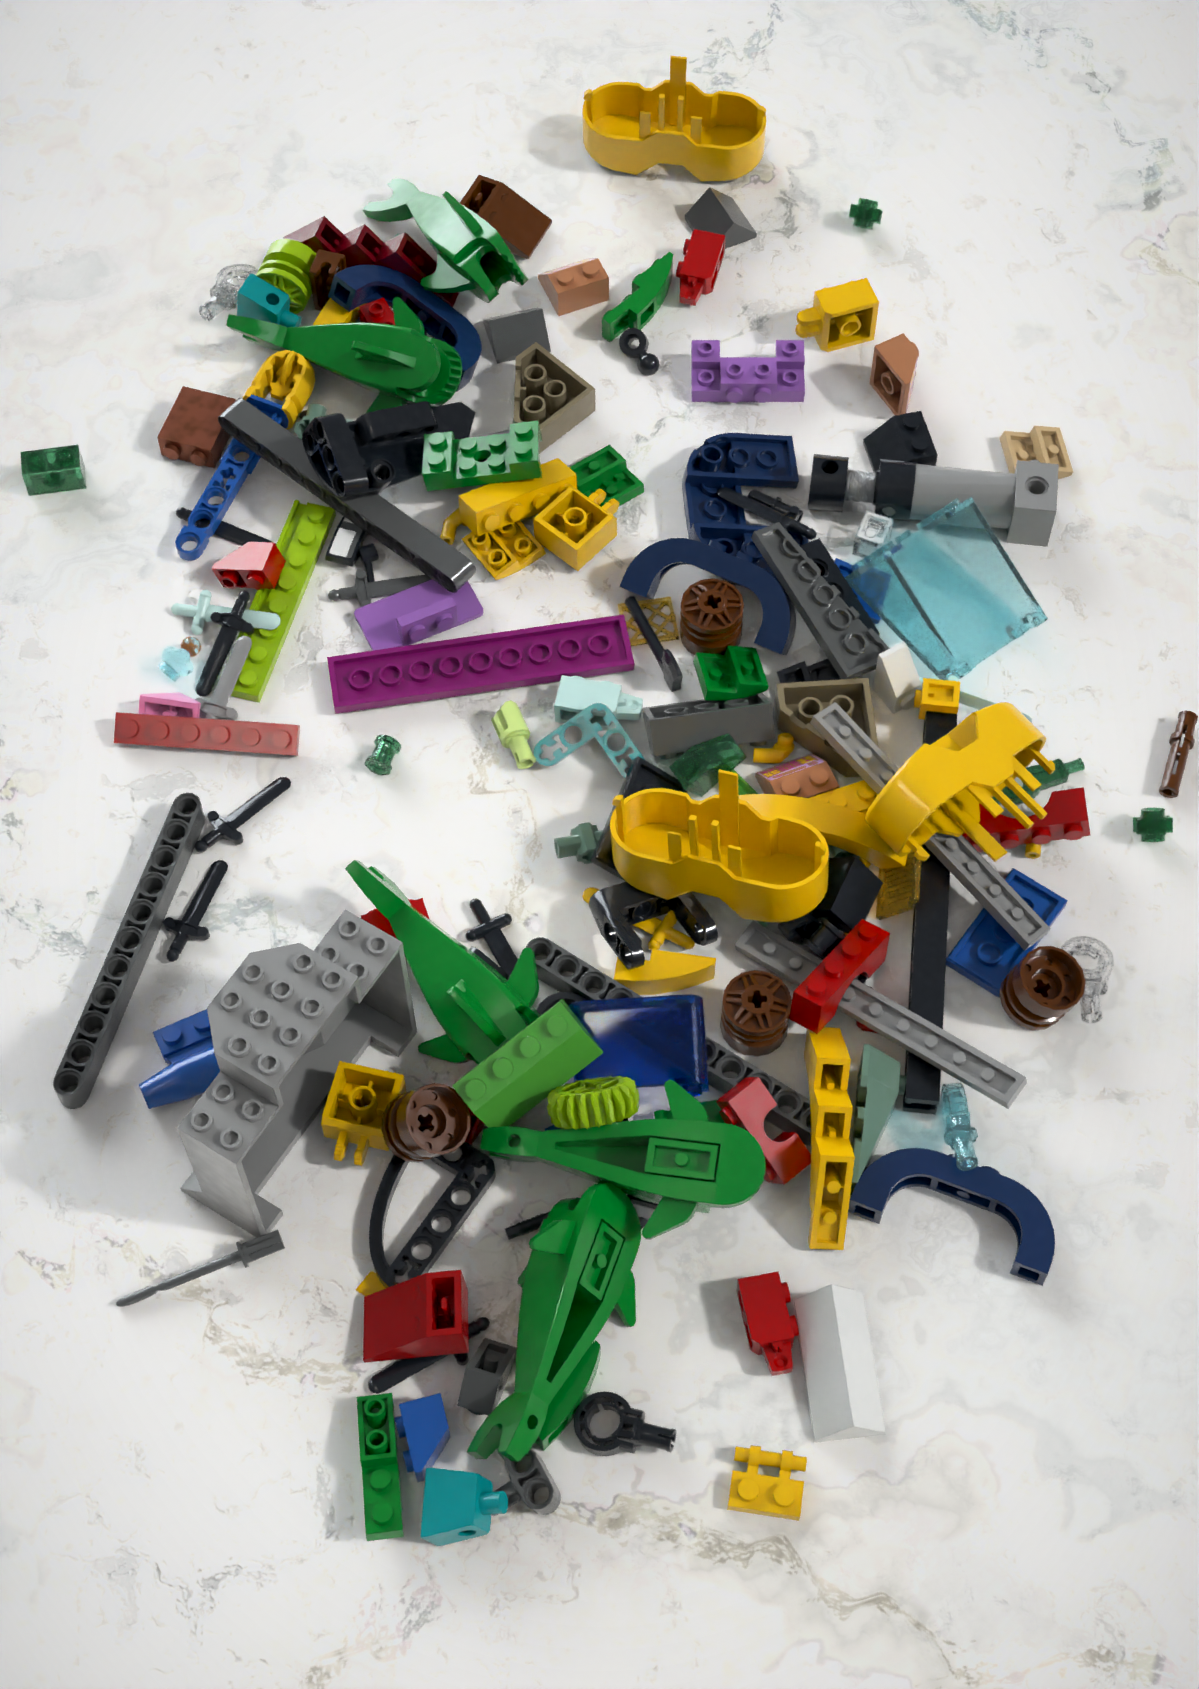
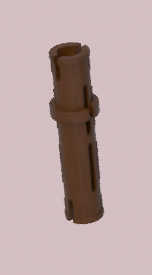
M1185 710L1179 712L1175 732L1171 734L1169 739L1171 748L1159 788V793L1167 798L1178 797L1189 750L1194 747L1195 739L1193 734L1198 715L1192 711ZM1182 734H1185L1183 745L1179 747ZM1175 761H1178L1176 772L1172 774Z

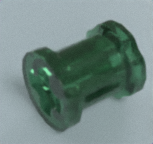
M377 735L374 740L376 746L371 756H368L364 763L375 774L389 775L392 770V760L395 754L400 752L401 744L391 736Z

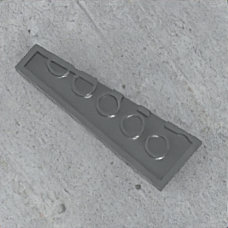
M779 522L754 531L751 539L840 678L854 679L875 670L878 654L890 649L872 628L868 629L859 619L860 614L853 606L850 608L839 596L841 592L835 585L830 586L820 575V568L813 560L807 557L806 552Z

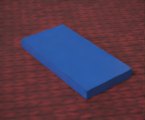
M1012 868L1004 879L1049 927L1052 926L1067 904L1068 900L1015 868ZM983 908L947 956L946 965L1000 998L1001 982L1028 952L1036 948L1041 939L1024 950L993 916Z

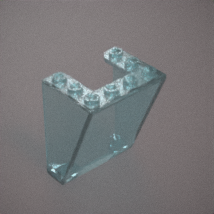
M972 497L962 503L958 498L916 524L919 530L912 534L910 530L905 531L895 538L896 545L890 541L852 565L851 569L853 572L845 577L850 587L940 680H947L952 675L961 679L970 673L977 664L999 649L1021 637L1029 629L1035 628L1048 620Z

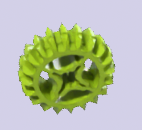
M611 1075L607 1077L599 1076L580 1081L576 1080L573 1083H565L564 1086H558L547 1096L548 1115L551 1117V1123L556 1127L564 1129L574 1128L575 1130L579 1128L588 1129L630 1118L638 1112L640 1098L635 1081L631 1078L622 1076L612 1077Z

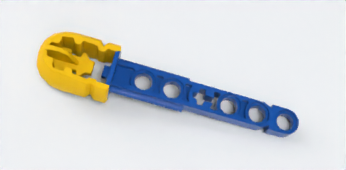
M289 350L278 351L269 356L262 364L251 386L244 394L243 399L289 430L295 424L298 414L302 412L312 394L315 385V371L309 360L305 359L301 354ZM270 393L271 397L283 401L285 398V403L280 405L265 398ZM232 438L219 460L220 465L188 517V526L184 525L176 538L177 553L183 560L193 561L203 554L209 543V538L214 535L247 476L252 474L261 458L235 438ZM239 452L249 454V458L245 461H237L234 459V456ZM214 496H220L224 499L221 504L216 506L210 505L208 500ZM205 518L211 521L205 528L195 526L196 521ZM187 541L197 543V547L191 551L181 548Z

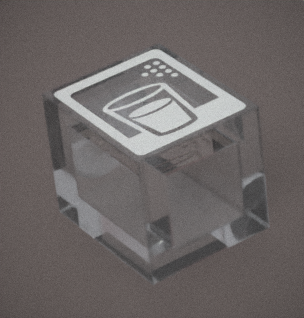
M866 510L855 535L852 554L880 563L892 535L894 519Z

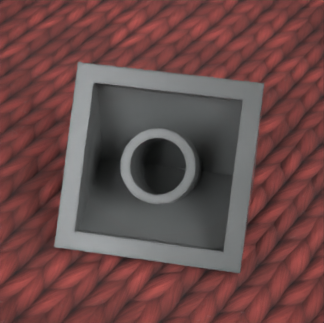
M711 187L705 191L685 214V220L692 231L693 229L725 235V249L757 237L756 231L734 199Z
M532 308L483 319L497 364L516 360V356L535 342L548 352H551L543 309Z

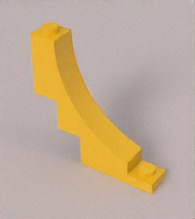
M824 1027L818 1034L807 1029L804 1060L808 1076L811 1111V1175L809 1195L811 1218L808 1245L810 1249L844 1250L855 1160L849 1140L853 1106L847 1092L851 1058L840 1028Z

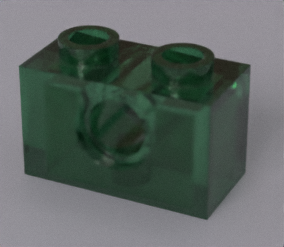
M79 445L20 452L22 477L29 496L87 489L85 465Z

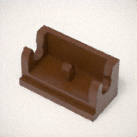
M318 250L309 270L315 310L321 311L330 299L328 294L334 275L347 268L344 254Z

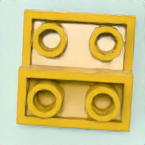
M521 521L514 522L478 537L473 532H470L462 538L464 544L495 580L505 578L522 570L546 554L542 545Z

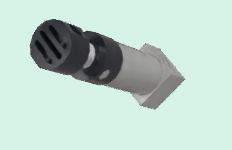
M824 454L813 455L808 509L842 512L844 500L863 501V503L873 502L872 505H875L874 514L885 518L908 521L913 519L1007 529L1006 543L1048 546L1057 510L1059 464L1040 463L1038 460H1017L1015 473L1012 474L881 459L879 470L872 473V471L849 470V457Z

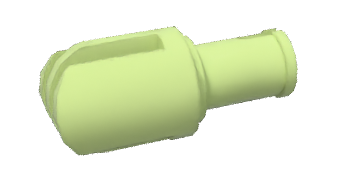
M511 700L507 701L496 712L491 721L502 746L511 749L517 767L519 769H527L536 762V758L533 756L527 742L530 737V731L518 705Z

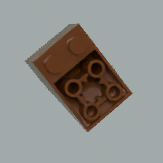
M482 175L477 176L460 202L461 205L472 210L494 227L512 254L526 259L531 257L552 224V219L507 185Z

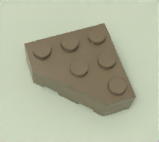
M537 342L516 356L514 423L539 421L542 434V442H539L540 454L595 412V388Z
M869 678L777 683L775 711L778 730L791 734L795 742L812 754L827 761L829 766L843 776L860 777L810 722L814 715L836 702L879 747Z

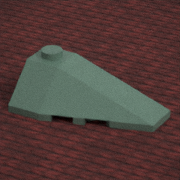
M867 1044L863 1046L857 1077L852 1138L855 1160L850 1195H852L862 1173L867 1169L894 1111L898 1095H904L906 1076L900 1075L901 1063L872 1045Z

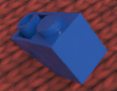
M441 1393L400 1403L401 1416L394 1417L399 1439L406 1437L409 1450L402 1451L407 1473L414 1471L417 1482L425 1480L426 1468L433 1467L451 1438Z

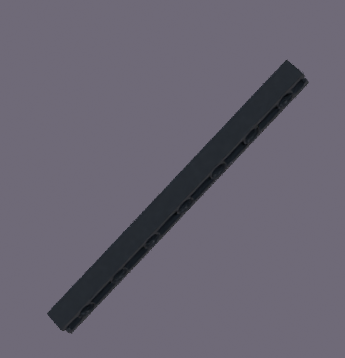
M926 711L923 722L922 745L925 743L931 745L957 726V714ZM923 844L921 847L930 856L926 861L916 858L908 1010L943 1029L950 871ZM906 1050L904 1073L906 1084L902 1111L936 1115L937 1105H939L941 1070Z

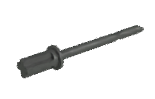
M277 1229L242 1244L238 1241L236 1242L238 1251L166 1279L157 1286L147 1287L124 1296L116 1302V1305L119 1307L129 1306L153 1296L158 1291L169 1290L241 1260L245 1268L249 1267L248 1263L285 1249L283 1240Z

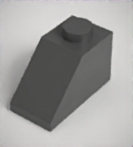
M484 1338L465 1369L457 1406L466 1408L476 1415L485 1414L489 1416L501 1399L517 1348Z

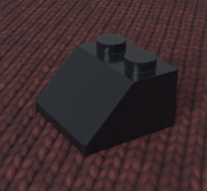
M921 411L895 415L863 439V445L873 472L879 470L881 459L936 466L938 454Z

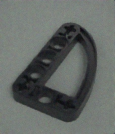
M464 1142L459 1147L462 1150V1155L458 1160L449 1161L443 1155L430 1159L454 1174L455 1178L389 1267L384 1255L383 1244L385 1222L396 1187L409 1163L393 1155L380 1182L372 1208L369 1227V1248L373 1266L380 1282L385 1288L396 1285L394 1276H403L408 1270L407 1262H404L405 1260H408L412 1265L407 1274L408 1280L429 1272L494 1182L496 1177L495 1164L488 1155L469 1143ZM484 1165L486 1166L487 1175L482 1173L478 1175L475 1180V1187L478 1189H475L470 1184L475 1177L474 1167L480 1169ZM465 1190L471 1195V1198L467 1204L457 1205L452 1201V1195L456 1191ZM436 1218H448L451 1221L450 1228L445 1232L435 1231L432 1228V1223ZM419 1244H426L432 1249V1252L428 1258L419 1260L412 1255L413 1249Z

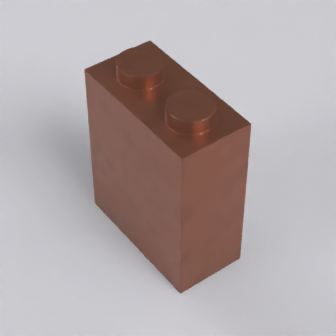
M183 386L157 436L161 455L172 460L178 459L197 466L215 468L231 436L219 424L218 416L233 404L236 399Z

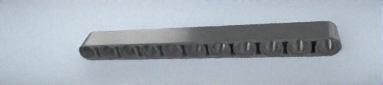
M238 398L218 416L219 424L229 435L448 591L456 593L476 573V568L469 558L379 494L363 493L340 498L332 493L313 469L304 450L302 440L246 400Z
M193 793L180 794L173 801L54 1077V1090L62 1105L68 1109L82 1107L91 1094L205 824V815L200 798ZM188 811H194L191 814H185ZM177 837H183V838L180 839V840H177V841L174 840V839L177 838ZM172 863L168 867H162L164 864ZM154 890H161L156 894H150ZM142 917H149L145 921H138ZM131 944H138L132 949H126ZM118 972H126L120 977H114ZM114 999L111 1004L102 1005L106 1000ZM95 1028H102L98 1033L89 1034ZM90 1056L86 1062L77 1063L80 1058ZM78 1085L74 1091L65 1092L69 1086Z
M537 937L528 942L526 947L532 948L535 956H547L544 960L535 959L539 980L559 992H573L583 996L592 1005L597 1016L721 1093H727L746 1077H759L777 1103V1106L768 1112L765 1120L784 1132H796L802 1142L811 1147V1129L807 1127L811 1123L810 1100L549 939ZM564 971H570L574 973L572 976L569 977L560 975ZM596 987L599 988L601 991L597 993H590L587 990L589 988ZM617 1004H624L627 1006V1008L624 1010L615 1009L614 1006ZM643 1021H652L655 1023V1025L651 1027H645L640 1023ZM672 1037L680 1038L682 1042L678 1044L670 1043L668 1039ZM699 1054H705L709 1056L710 1059L706 1061H700L695 1057ZM727 1071L735 1072L738 1076L735 1078H727L723 1075V1073ZM790 1106L794 1109V1111L791 1113H784L779 1109V1107Z

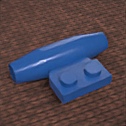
M207 1009L153 1032L165 1063L170 1065L139 1084L148 1109L198 1096L206 1091L220 1073V1068L214 1054Z

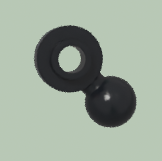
M627 329L619 339L621 351L630 358H638L637 367L643 375L650 376L655 374L660 364L654 354L646 352L649 345L647 336L639 329ZM634 340H639V346L632 349L631 343Z

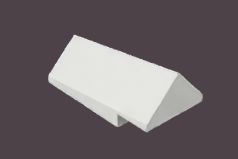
M830 1284L794 1299L799 1331L798 1342L815 1443L885 1435L886 1430L863 1292Z

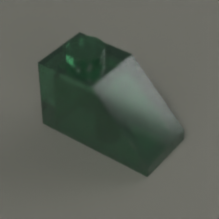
M727 733L692 746L669 768L686 791L702 797L718 783L719 769L731 772L747 756L731 734Z

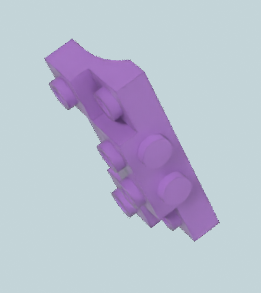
M692 340V402H804V340H776L775 357H720V340Z

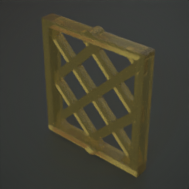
M671 597L637 601L642 611L646 608L653 612L648 621L652 627L657 629L655 634L660 642L679 640L676 615L674 614ZM625 603L618 604L619 615H622L624 611L631 614ZM652 605H659L657 609L652 607ZM665 605L669 607V616L661 612ZM657 615L665 619L661 625L652 621ZM631 617L628 622L626 621L627 629L630 628L636 633L632 638H629L630 645L647 644L645 638L637 639L642 633L639 628L632 625L634 619ZM669 622L673 624V632L664 628ZM660 632L666 634V635L658 636V634H659Z

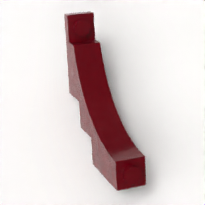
M325 216L283 237V239H291L307 245L316 254L319 249L344 254L347 268L356 265L384 266L404 273L420 284L421 280L426 276L432 275L437 267V262L406 232L383 242L365 224L343 234ZM460 292L432 293L453 307Z

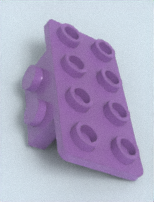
M432 579L360 607L354 611V616L373 651L414 644L477 619L484 612L468 581L456 593H452Z

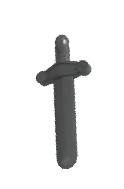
M357 570L354 587L331 590L328 593V598L332 601L356 598L361 607L371 603L370 598L393 595L432 579L425 574L367 582L366 572L364 570Z

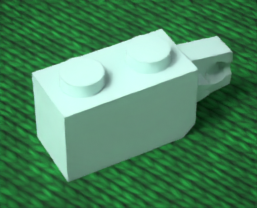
M562 675L554 704L555 722L566 723L594 703H602L609 707L618 720H640L643 699L622 693V685L614 684L610 681H594L580 676L570 677ZM593 710L592 724L598 722L607 731L616 727L614 722L610 726L606 724L603 719L606 715L605 711Z

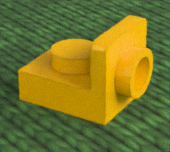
M923 678L921 690L916 689L914 696V708H919L918 719L925 720L926 711L957 714L960 682Z

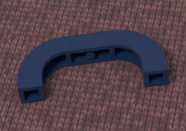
M356 265L334 275L328 297L348 312L362 304L370 303L383 297L388 305L393 308V299L395 297L401 298L422 321L424 329L430 336L448 343L459 353L462 361V376L456 392L470 382L481 355L482 344L475 327L460 312L431 291L425 290L419 282L410 276L388 267Z
M670 538L648 546L628 566L619 587L652 600L664 575L672 568L686 564L696 566L750 589L760 600L763 609L762 623L754 643L781 655L788 654L796 629L794 604L773 573L752 563L754 557L737 551L736 556L726 553L727 546L710 540L709 545L687 538Z
M906 1148L890 1152L874 1161L862 1173L858 1183H856L849 1201L848 1213L877 1224L880 1223L890 1198L898 1191L908 1187L928 1188L999 1215L1010 1224L1017 1238V1253L1010 1274L1043 1286L1055 1250V1235L1051 1219L1043 1204L1029 1189L1019 1182L1001 1175L996 1169L989 1166H976L968 1163L965 1158L956 1154L947 1155L924 1148Z

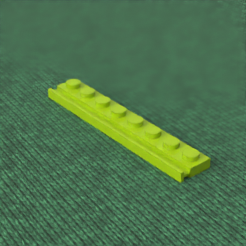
M299 500L294 501L276 544L286 562L275 589L257 590L249 610L278 614L281 620L280 625L274 630L254 628V633L251 635L239 632L237 639L241 636H248L251 638L252 646L232 691V697L260 703L336 517V511L332 507L309 502L306 505L300 503Z

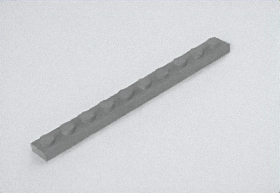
M836 702L813 716L810 722L811 725L878 795L899 768ZM936 833L925 843L927 848L1024 950L1047 935L1051 928L962 835L956 837Z
M754 920L734 944L738 952L797 986L823 961ZM856 979L849 985L837 1009L1007 1109L1010 1108L1027 1083L1025 1076Z

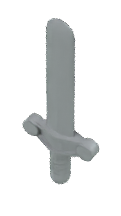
M241 636L237 639L210 701L202 698L195 699L201 703L200 711L206 714V719H237V711L234 708L227 707V703L252 646L251 638L248 636Z

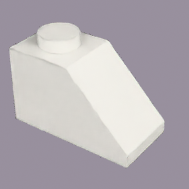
M903 641L878 654L873 689L893 714L902 709L908 710L914 706L915 690H921L922 684L908 646Z

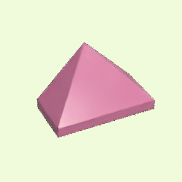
M180 692L141 694L139 714L200 718L201 703Z

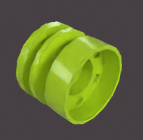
M278 239L271 243L256 274L259 278L289 295V311L294 314H298L305 309L312 294L309 270L316 257V253L299 241Z

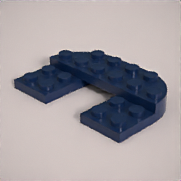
M723 433L706 439L702 446L697 450L694 449L689 457L682 478L688 539L709 545L710 540L727 546L726 553L736 556L737 551L752 556L754 557L753 564L773 573L751 539L754 531L767 526L746 525L744 509L718 496L717 491L721 487H727L742 494L741 486L796 489L799 483L792 436ZM792 531L788 532L799 546L809 542L806 537H802ZM718 576L719 578L728 581L730 584L739 585L735 582Z

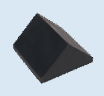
M857 857L829 858L827 892L819 905L809 913L813 914L819 922L822 917L826 918L838 930L849 934L862 919H867L883 882Z

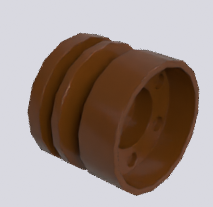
M719 579L700 580L690 585L683 593L680 606L679 633L681 642L688 652L693 655L696 652L724 655L728 645L738 646L740 644L744 611L742 595L735 586Z
M1040 946L1028 952L1001 982L999 995L1002 1007L1010 1019L1019 1026L1030 1030H1044L1056 1024L1065 1013L1069 1012L1079 1002L1084 994L1086 981L1083 969L1073 956L1065 950L1054 946Z
M752 970L739 974L725 988L720 1028L724 1040L735 1051L743 1055L755 1057L767 1055L779 1048L787 1037L792 998L788 987L779 977L769 972Z
M432 1083L396 1096L387 1105L383 1113L381 1131L385 1144L394 1155L404 1161L419 1163L457 1150L465 1142L470 1131L471 1116L467 1104L455 1089L446 1084Z

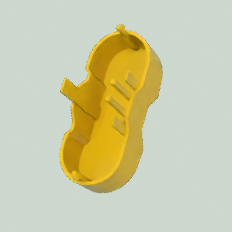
M671 56L670 80H664L653 88H644L640 83L612 82L602 85L593 91L592 89L586 90L584 92L585 101L582 109L583 143L589 155L597 163L611 170L637 175L658 163L682 165L700 181H728L748 174L761 161L765 147L766 109L754 99L744 94L728 91H717L713 94L704 93L692 82H686L687 57Z
M1000 702L975 711L947 735L933 744H923L898 769L869 807L865 816L866 823L899 857L914 852V856L918 860L926 861L930 855L921 846L933 835L942 833L960 837L966 833L996 862L1008 852L979 824V804H982L994 817H997L1004 810L992 798L995 797L1026 829H1029L1034 823L1002 792L1008 786L1042 820L1048 813L1014 779L1018 777L1033 792L1042 785L1026 769L1033 760L1050 775L1054 772L1055 764L1051 760L1048 761L1040 753L1046 742V737L1011 703Z
M719 769V795L715 794L702 801L691 799L688 793L666 788L638 791L623 799V795H617L613 798L612 805L616 806L610 820L613 862L622 878L638 890L666 900L692 891L714 896L724 901L742 919L771 923L788 922L805 916L819 905L827 892L829 850L824 836L814 826L805 821L783 815H777L772 818L762 816L747 801L739 800L737 773Z

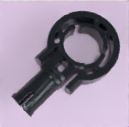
M597 1392L588 1396L580 1403L575 1412L574 1430L580 1443L587 1451L598 1456H612L621 1451L634 1454L636 1451L635 1446L638 1447L641 1444L671 1453L674 1447L671 1442L676 1440V1429L645 1423L644 1411L631 1408L623 1397L613 1392ZM602 1403L604 1410L615 1411L620 1416L617 1430L611 1434L612 1436L606 1438H598L596 1435L592 1436L589 1429L592 1417L600 1411L597 1405ZM583 1429H585L588 1437L592 1438L595 1444L590 1443L584 1438L582 1434Z

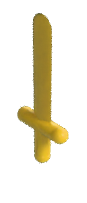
M594 887L585 889L582 894L583 900L589 903L592 895L599 891V889ZM672 910L667 913L663 920L655 917L633 924V926L653 935L648 942V949L650 951L652 949L659 950L665 939L685 949H692L695 946L691 937L673 928L677 919Z

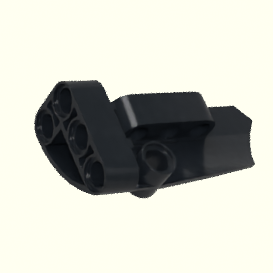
M423 401L368 412L352 422H347L342 413L315 417L304 430L302 442L316 474L336 496L344 498L363 493L375 495L381 493L385 488L422 475L424 434L453 431L455 439L470 437L476 412L462 402L431 407L430 402Z

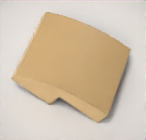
M1034 425L1030 433L1004 431L999 438L1009 473H1015L1017 460H1038L1040 463L1059 464L1058 479L1069 477L1073 473L1059 427Z

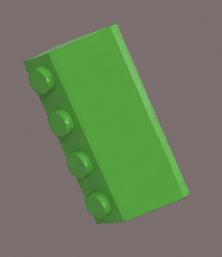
M561 999L457 1080L452 1086L470 1110L488 1128L510 1126L544 1100L552 1090L562 1086L604 1052L565 1001Z

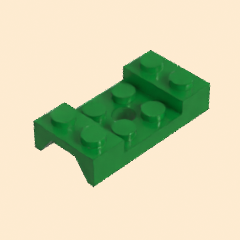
M539 421L510 424L509 433L455 439L453 431L424 434L422 476L426 490L434 491L542 478L539 456V442H542V434ZM488 458L487 461L478 462L481 459Z

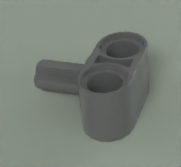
M530 1449L525 1456L531 1457V1466L526 1472L518 1473V1462L510 1461L505 1457L504 1464L511 1481L495 1491H505L508 1497V1508L522 1500L530 1509L541 1515L553 1513L560 1504L561 1495L542 1458L534 1450ZM548 1487V1499L543 1504H535V1492L539 1488Z

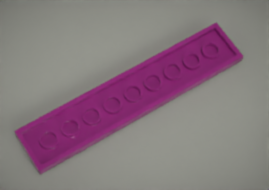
M624 614L327 657L335 714L557 682L561 680L562 675L585 678L634 670L635 666Z

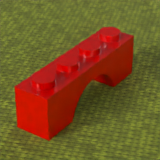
M1084 787L1053 791L1049 801L1043 807L1048 814L1042 820L1036 814L1029 816L1028 818L1034 823L1029 829H1026L1016 818H1010L1002 814L994 817L982 804H979V824L1005 849H1012L1024 844L1034 843L1042 845L1054 840H1078L1084 836H1091ZM966 833L962 835L979 853L984 852Z
M862 919L793 991L789 1019L818 1034L835 1016L838 1005L852 981L859 974L869 979L884 963L890 933Z

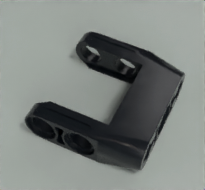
M622 882L597 891L589 900V908L601 935L623 965L629 970L641 967L645 962L641 946L642 940L630 925L667 914L671 910L694 943L705 946L716 942L718 938V931L713 918L692 892L666 900L638 890L628 882Z

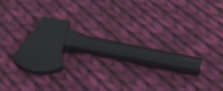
M634 596L628 597L625 600V604L655 656L671 692L680 690L683 675L676 659L669 649L664 650Z

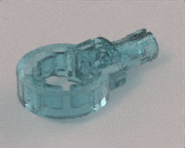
M961 1082L943 1084L941 1089V1111L945 1131L944 1141L954 1150L957 1168L962 1171H969L978 1165V1158L973 1146L978 1137L977 1130L970 1125V1112H968L963 1084Z

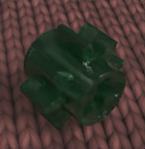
M859 198L857 205L851 204L848 217L854 219L853 226L872 230L874 223L880 224L883 211L877 209L879 202Z
M1142 808L1140 817H1133V832L1141 834V841L1143 842L1165 841L1166 833H1173V817L1165 815L1164 808Z

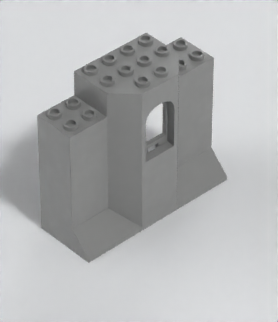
M344 910L314 951L301 943L249 953L207 1007L214 1054L220 1068V1073L177 1127L194 1170L180 1189L256 1238L270 1233L283 1216L280 1208L258 1194L326 1104L339 1061L355 1064L371 1042L399 1057L417 1033L403 942L347 910Z

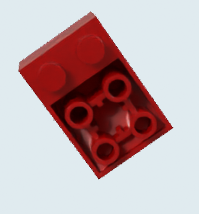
M461 1270L425 1273L364 1297V1363L469 1353L468 1288Z

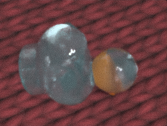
M189 636L182 640L179 649L174 646L165 647L162 651V661L157 667L174 682L180 676H189L194 670L190 657L200 653V641L195 637Z

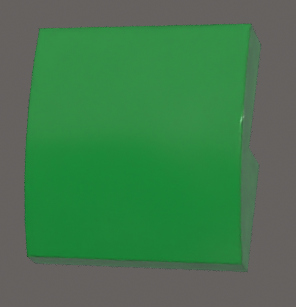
M611 445L602 448L569 467L576 473L577 490L585 496L589 497L599 488L606 492L605 500L599 505L601 507L613 498L619 501V506L644 493V484L627 469L626 460Z
M728 645L724 655L698 652L695 654L693 664L704 700L740 699L768 690L769 685L756 648Z

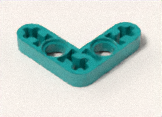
M594 703L541 739L534 748V756L539 764L554 766L593 738H596L624 778H626V770L629 768V765L624 758L619 763L616 757L625 754L631 747L634 753L628 755L632 761L637 756L645 760L611 709L602 703ZM595 709L599 712H606L603 719L608 726L612 722L616 725V728L608 730L602 738L599 732L604 730L598 722L593 724L591 722V719L594 717L592 712ZM571 726H577L582 732L581 740L575 744L567 742L565 738V732ZM615 733L621 734L625 740L624 747L619 751H612L607 743L608 738ZM559 735L561 743L568 750L563 753L562 748L559 747L553 752L555 757L553 760L549 758L542 759L541 755L544 752L542 747L544 745L548 747L556 745L558 742L554 740V737Z

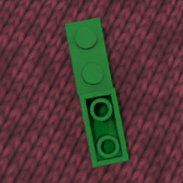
M668 252L661 259L655 260L652 266L645 272L638 274L632 281V294L627 295L618 306L604 314L602 318V337L605 340L612 342L627 328L641 330L654 317L663 304L671 285L673 275V254L671 252Z
M597 1341L591 1344L548 1405L546 1420L535 1441L543 1451L571 1423L578 1406L587 1397L591 1389L601 1357V1345ZM498 1452V1454H499V1455L503 1458V1460L505 1461V1457Z
M392 1393L357 1397L366 1539L367 1541L404 1537Z

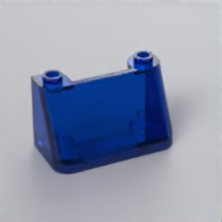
M684 994L578 1001L569 1005V1008L604 1052L573 1076L574 1082L576 1080L580 1081L611 1075L612 1077L622 1076L631 1078L635 1081L636 1088L664 1086L665 1082L670 1079L675 1081L693 1097L701 1096L702 1092H710L706 1014L702 997Z

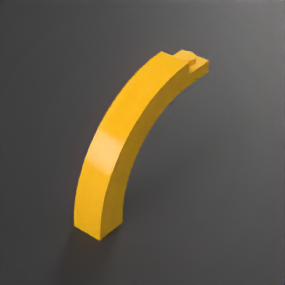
M778 794L739 795V800L747 801L762 816L772 818L777 815H783L811 824L820 831L827 844L853 853L869 861L879 869L905 867L908 855L899 857L866 823V814L832 803L797 796Z

